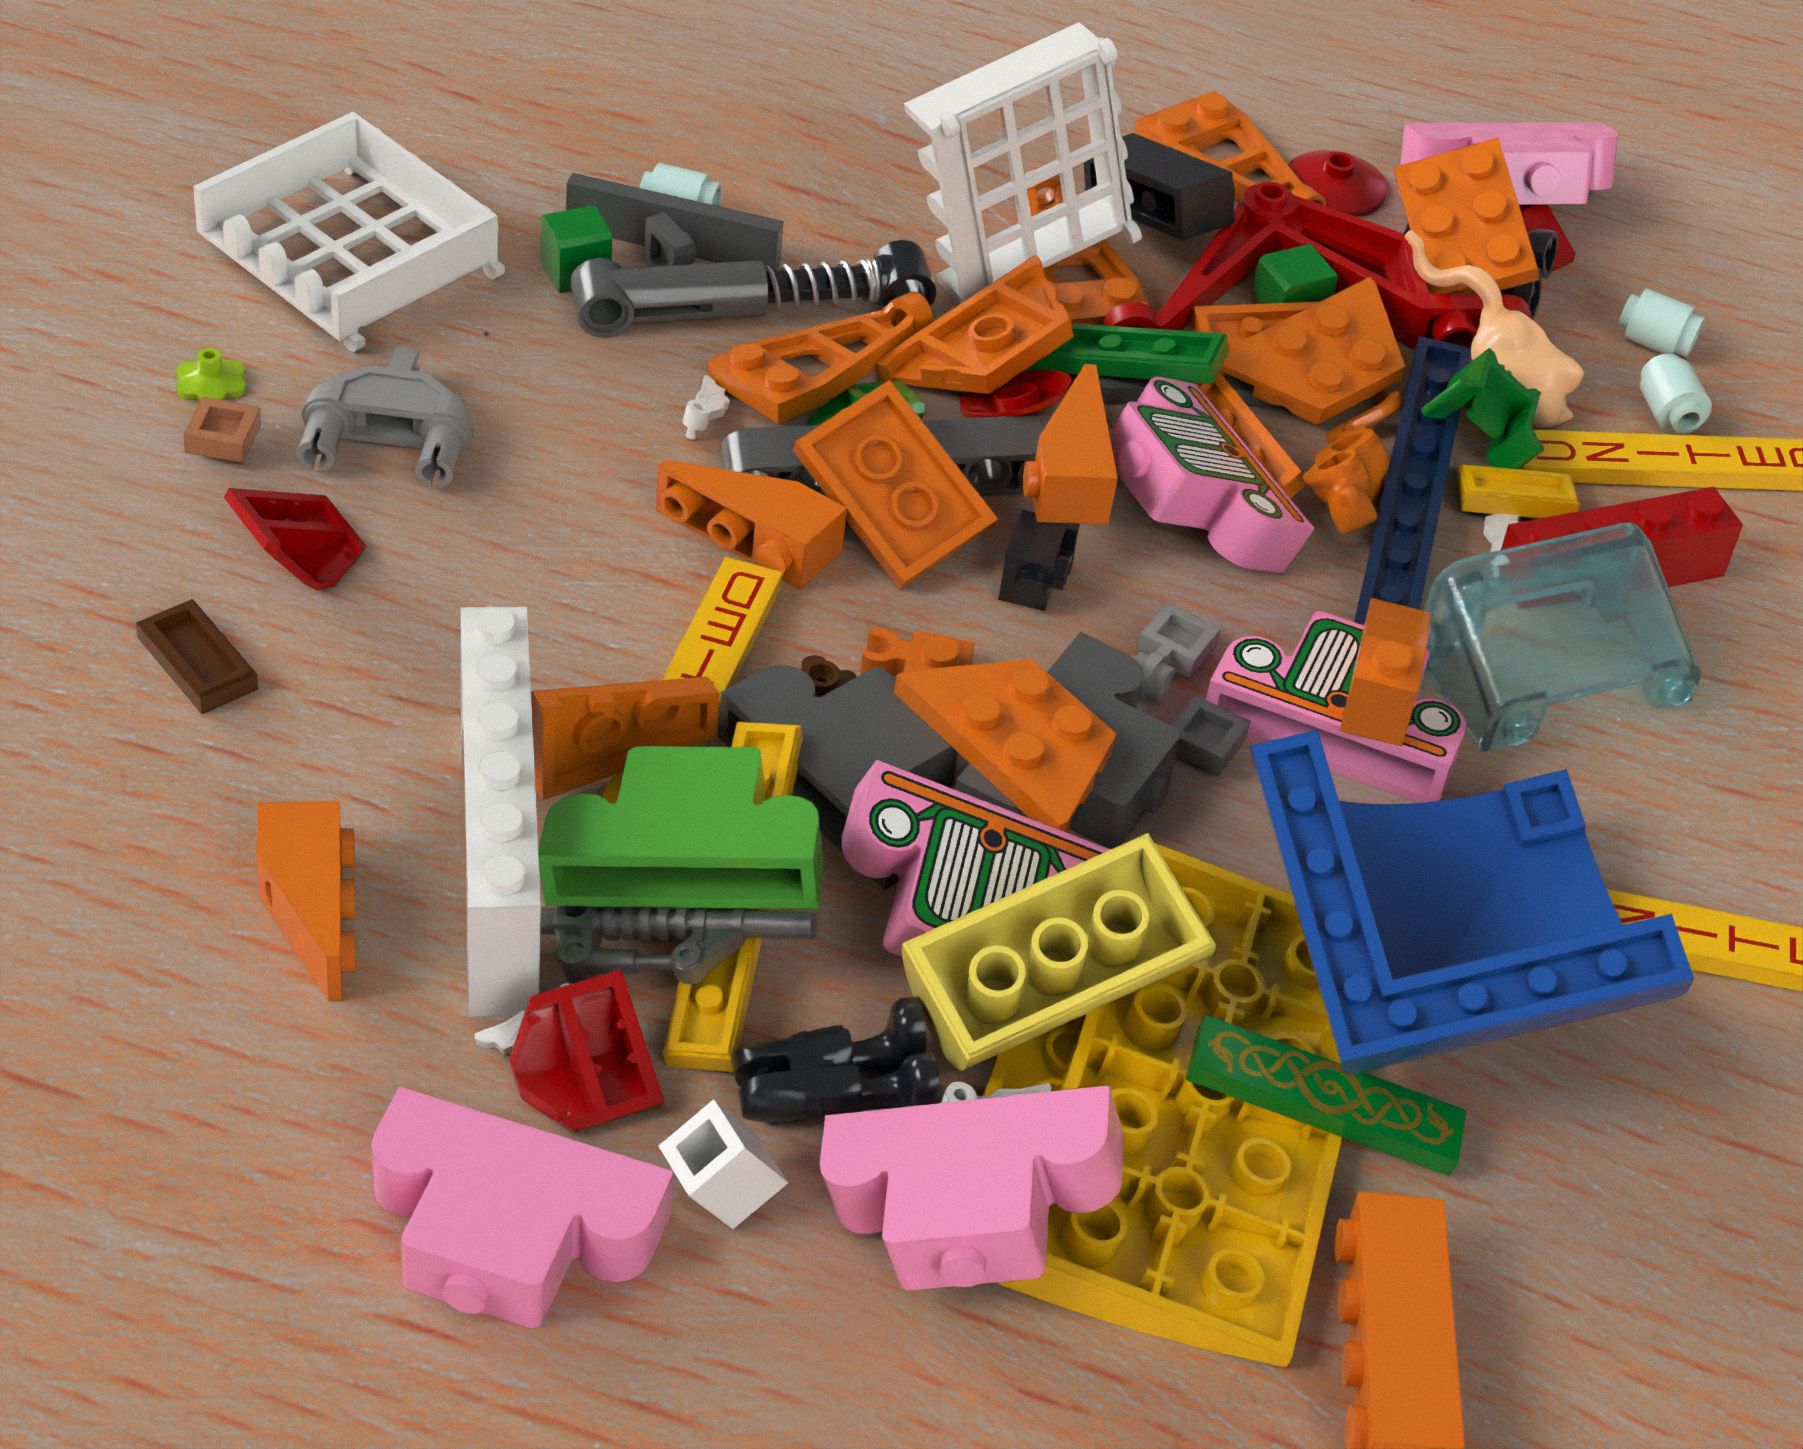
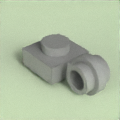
M1167 602L1139 636L1135 651L1138 654L1134 658L1142 667L1144 676L1139 699L1144 702L1149 698L1160 701L1170 687L1175 672L1190 678L1216 647L1221 628Z

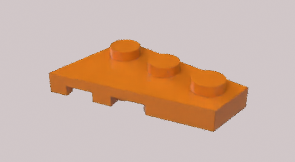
M708 677L531 691L536 792L542 800L624 772L627 753L636 746L694 747L717 739L719 691Z

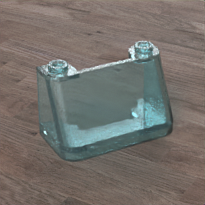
M1634 523L1615 524L1472 556L1453 562L1435 578L1424 610L1431 612L1427 643L1430 656L1425 671L1446 701L1463 714L1466 721V729L1482 752L1507 746H1520L1530 741L1538 732L1539 725L1549 704L1643 682L1641 692L1651 706L1656 708H1674L1693 700L1701 677L1700 667L1655 549L1640 527Z

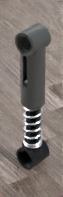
M908 240L889 242L874 254L871 261L869 259H866V261L860 259L855 266H849L845 261L841 260L833 268L826 262H821L817 269H811L807 263H803L798 270H792L787 264H784L779 271H773L768 265L764 266L762 260L622 268L618 263L610 259L596 258L580 264L574 270L570 279L580 326L586 333L594 337L603 338L618 335L625 331L630 324L765 316L768 303H775V306L779 309L781 302H794V305L798 308L800 301L813 300L814 305L818 306L819 300L832 299V302L837 305L838 299L851 298V301L855 304L858 299L857 297H862L864 301L869 303L873 301L877 305H884L885 307L891 300L915 291L924 296L931 306L937 295L936 285L923 250L918 244Z

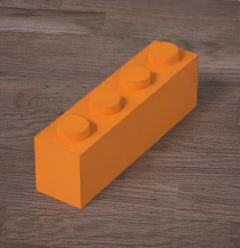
M1358 1191L1350 1218L1339 1219L1335 1234L1336 1262L1346 1263L1347 1279L1342 1280L1339 1289L1338 1319L1340 1323L1350 1324L1351 1341H1346L1343 1348L1341 1378L1343 1386L1353 1387L1354 1405H1349L1346 1414L1345 1447L1346 1449H1465L1445 1201L1438 1198Z

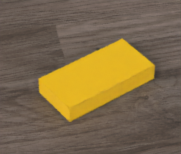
M1465 464L1458 465L1454 483L1463 512L1519 515V517L1545 518L1579 511L1580 502L1572 477L1569 474Z

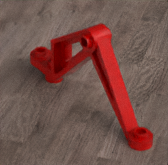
M1267 181L1252 185L1245 190L1243 198L1234 209L1235 223L1220 228L1161 311H1154L1153 308L1144 303L1127 302L1111 309L1103 321L1104 326L1182 331L1190 324L1193 306H1210L1251 272L1258 265V260L1264 254L1311 244L1337 273L1338 279L1334 295L1369 277L1375 281L1395 338L1411 349L1416 348L1419 336L1471 348L1472 341L1480 325V317L1484 305L1478 294L1429 293L1425 280L1419 276L1414 268L1413 249L1404 238L1405 234L1293 195L1281 184ZM1502 295L1503 306L1507 310L1522 312L1533 320L1529 306L1524 299L1514 295Z

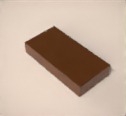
M193 599L136 622L138 639L201 714L258 690L257 673Z

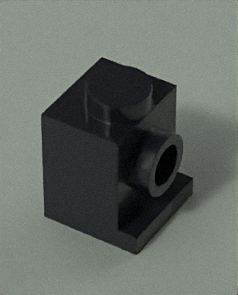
M1022 509L1005 555L998 600L1045 611L1052 589L1063 590L1067 577L1071 573L1080 524L1037 522L1035 512Z

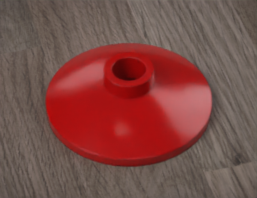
M1318 150L1303 153L1288 163V166L1304 185L1310 186L1325 198L1327 207L1360 217L1377 210L1385 200L1387 183L1381 172L1366 160L1352 154L1332 150Z
M1057 370L1025 371L990 394L967 392L960 399L959 406L961 413L968 418L1038 415L1039 412L1052 407L1064 398L1072 385L1070 375Z

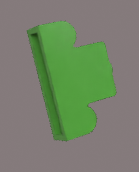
M633 747L627 753L617 802L611 804L608 803L607 799L589 793L573 794L560 799L550 807L546 815L538 847L539 872L545 906L746 909L819 908L824 863L818 809L812 802L799 796L784 795L766 800L761 751L755 747Z

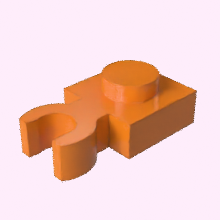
M871 628L868 635L867 651L864 650L862 654L860 673L863 674L877 667L885 669L891 675H898L903 671L971 665L975 642L914 630L912 641L909 642L901 640L898 635L890 630Z

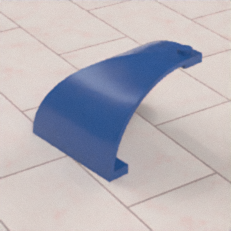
M1318 729L1251 745L1254 765L1341 1066L1345 1074L1361 1073L1683 996L1690 989L1694 977L1672 914L1630 924H1622L1585 833L1586 825L1567 769L1506 783L1503 790L1469 797L1411 804H1366L1339 801Z

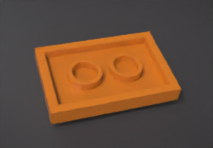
M1499 137L1393 167L1409 228L1422 238L1425 254L1432 265L1442 270L1465 265L1479 267L1491 275L1498 284L1500 291L1539 280L1537 264ZM1426 282L1429 293L1477 294L1465 284L1452 287H1437Z
M891 380L871 391L794 443L792 449L794 454L828 498L847 508L846 521L900 591L992 529L998 520Z

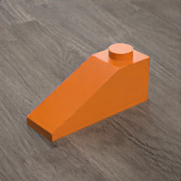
M1084 364L1039 436L1035 461H1026L1023 492L1025 497H1033L1037 522L1109 524L1118 477L1096 365Z
M1371 598L1342 718L1341 732L1402 747L1419 689L1427 651L1431 612Z

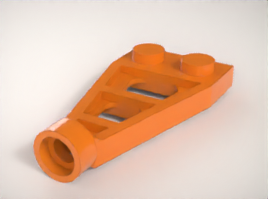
M1216 91L1202 94L1199 97L1136 120L1135 134L1231 171L1235 187V199L1239 201L1243 198L1247 188L1257 184L1243 176L1263 169L1272 179L1271 182L1281 184L1293 195L1326 206L1325 198L1299 180L1251 119ZM1231 139L1242 150V153L1217 161L1198 150Z
M1042 166L1035 167V168L1029 170L1028 172H1026L1025 174H1027V173H1029V172H1031V171H1033V170H1035V169H1037V168H1040V167H1042ZM1059 174L1027 189L1031 217L1063 202ZM1043 188H1051L1048 192L1042 195H1037V192ZM1105 239L1044 268V274L1048 282L1052 281L1057 291L1059 303L1064 305L1073 324L1103 325L1104 318L1111 309L1127 302H1140L1150 306L1137 276ZM1090 265L1102 278L1101 280L1057 283L1055 281L1054 268Z
M912 291L891 300L882 310L750 343L738 344L731 348L729 352L707 360L708 376L715 380L716 385L725 388V391L775 423L781 424L825 405L876 369L875 362L882 355L934 322L933 313L924 296ZM857 341L867 344L866 347L856 354L842 346ZM809 354L828 365L829 368L817 376L810 377L784 360Z

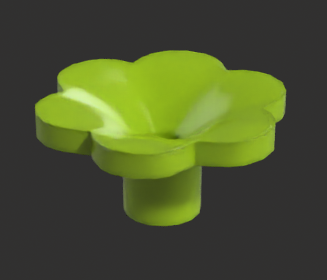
M215 348L201 349L197 354L196 361L183 362L177 366V394L183 399H197L198 402H200L202 397L224 401L226 398L241 397L246 391V382L244 380L246 374L245 366L236 360H225L221 357V352Z

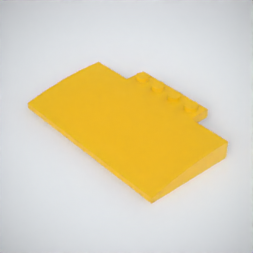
M1154 843L1215 942L1216 949L1212 956L995 1056L983 1096H991L998 1088L1022 1089L1049 1083L1052 1086L1051 1091L1109 1085L1124 1134L1122 1183L1119 1193L1115 1198L1099 1210L1087 1213H1073L1060 1208L1056 1203L1051 1204L1048 1213L1045 1272L1039 1278L998 1282V1284L1062 1308L1138 1332L1217 1353L1286 1368L1294 1352L1342 1137L1187 1081L1185 1078L1197 1029L1205 1014L1340 1064L1341 1062L1292 894Z

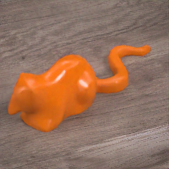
M1386 390L1377 393L1374 396L1377 406L1343 422L1328 432L1326 439L1329 445L1324 447L1314 457L1315 464L1302 477L1317 497L1328 505L1331 517L1340 534H1347L1360 529L1378 518L1374 505L1379 500L1384 488L1385 474L1389 468V456L1379 436L1369 427L1383 421L1399 410L1403 405V400L1398 391L1387 393Z

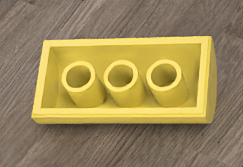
M1147 833L902 943V959L913 997L918 996L921 1001L925 1023L932 1037L949 1062L958 1070L964 1071L1212 956L1216 949V944Z

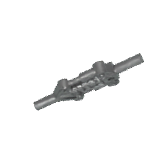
M557 906L541 907L540 934H553L557 937L559 943L558 957L567 981L572 984L596 977L597 974H606L620 969L623 975H637L639 970H673L676 978L681 982L695 984L700 982L709 972L744 945L747 938L814 940L817 931L815 912L748 911L746 908H697L693 910V908L675 909L671 907H659V909L656 907H641L640 909L639 907H623L621 909V907ZM603 936L607 941H618L620 936H622L624 941H636L638 936H640L641 941L653 942L657 936L661 942H672L674 937H676L678 942H683L674 948L671 955L639 954L638 949L600 948Z

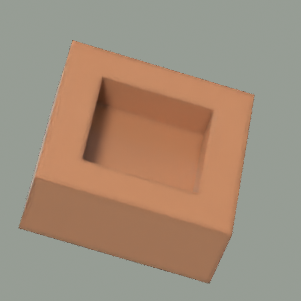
M202 397L184 432L185 453L244 463L261 427L260 407Z

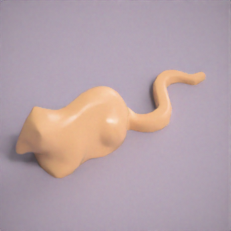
M1409 230L1404 238L1412 246L1414 268L1423 280L1437 287H1452L1465 284L1473 289L1483 301L1484 308L1481 312L1480 325L1471 345L1472 361L1490 348L1495 352L1498 363L1505 365L1504 369L1506 371L1510 370L1512 376L1527 389L1536 388L1541 392L1532 428L1553 427L1571 420L1573 413L1567 407L1565 396L1573 392L1582 381L1584 372L1581 366L1573 358L1556 348L1550 342L1544 330L1522 312L1507 310L1503 306L1498 284L1490 274L1479 267L1469 265L1443 270L1436 268L1427 259L1422 238L1414 231Z

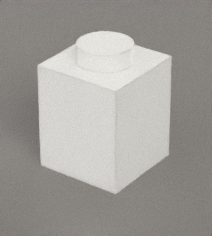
M715 1099L659 1145L660 1150L688 1196L732 1229L737 1227L788 1184V1181L757 1133Z

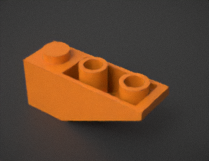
M665 460L658 465L656 511L752 564L783 572L782 580L799 590L842 553L847 508L798 481Z
M340 801L257 803L256 855L260 900L328 1001H343L342 973L356 972L355 931H342V920H356L355 878L342 879V869L355 868L354 828H341Z

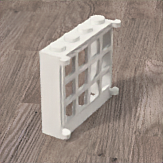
M1080 22L904 103L906 114L931 136L932 144L919 149L918 156L925 170L940 184V190L927 195V203L932 213L948 228L949 233L935 240V246L939 255L950 266L937 273L938 283L959 304L1033 255L1040 258L1044 269L1120 231L1124 232L1125 241L1130 245L1142 239L1140 228L1132 220L1130 204L1134 202V195L1126 179L1124 161L1128 158V151L1120 134L1118 116L1122 113V106L1114 90L1112 70L1116 66L1117 50L1108 37L1105 39L1096 37ZM1081 70L1085 100L1063 110L1059 80ZM1046 86L1050 116L1017 131L1013 102ZM996 109H1000L1004 138L971 153L966 124ZM1084 115H1088L1091 143L1070 153L1066 124ZM1053 131L1057 159L1024 175L1020 146ZM1007 152L1011 181L978 197L974 168ZM1094 157L1097 186L1076 195L1072 167ZM1059 174L1063 202L1031 217L1027 189ZM1014 196L1018 224L986 239L981 211Z
M355 112L346 114L193 186L197 232L338 341L343 340L344 345L351 352H355L365 346V338L358 333L360 327H365L481 266L486 276L492 280L505 273V266L498 261V215ZM344 170L348 175L357 173L370 183L345 195H341L322 180ZM309 187L328 201V203L300 215L281 200ZM383 192L403 208L375 220L357 207L356 204ZM267 207L287 222L258 236L250 229V225L245 217ZM342 212L362 227L334 241L314 225ZM417 217L437 232L410 246L391 232L390 229ZM300 232L320 247V249L292 262L286 257L284 248L278 242ZM376 237L396 252L368 266L348 250ZM334 257L355 273L326 288L320 275L311 268Z

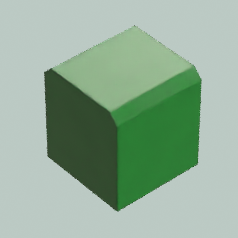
M596 205L543 214L541 216L540 261L559 293L572 291L570 279L572 273L580 264L596 258L612 260V234Z
M1311 244L1264 254L1258 260L1251 295L1259 304L1321 302L1334 295L1338 275Z

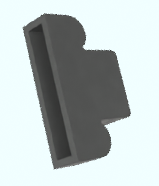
M1080 632L1047 673L1110 727L1117 736L1110 759L1103 771L1096 774L1093 789L1084 805L1080 804L1071 819L1069 829L1109 849H1113L1124 842L1146 812L1155 814L1162 806L1170 788L1181 732L1178 728L1137 709L1144 676L1143 669L1136 659L1125 652ZM971 764L956 779L955 790L1029 818Z
M787 665L763 669L721 692L718 738L728 747L732 746L737 722L801 725L803 742L797 761L798 769L792 796H799L813 803L818 809L820 832L842 852V835L855 788L876 760L941 785L951 787L954 782L958 752L894 694L896 679L883 668H873L822 697H815V685L807 673L799 668ZM895 873L879 879L870 877L883 890L888 889L899 881V877Z

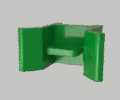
M1488 348L1451 377L1448 387L1422 407L1421 411L1427 418L1445 419L1452 412L1464 406L1467 417L1491 437L1486 453L1491 467L1520 469L1544 451L1543 445L1539 442L1532 428L1541 392L1536 388L1527 389L1512 376L1510 370L1506 371L1504 369L1505 365L1498 363L1495 352Z

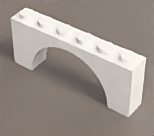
M460 607L462 764H464L466 826L469 1017L515 1016L522 1010L525 1011L531 996L539 994L541 900L527 607Z

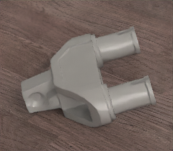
M395 347L388 367L367 365L334 376L312 390L306 398L301 416L306 428L301 443L297 447L296 458L301 466L313 471L317 455L322 454L318 465V472L329 470L334 464L335 453L341 438L422 449L420 459L415 467L416 477L420 482L431 487L435 471L440 470L437 488H442L452 482L458 454L464 452L471 444L474 433L473 421L463 403L449 389L429 373L419 371L416 363L419 359L418 349Z

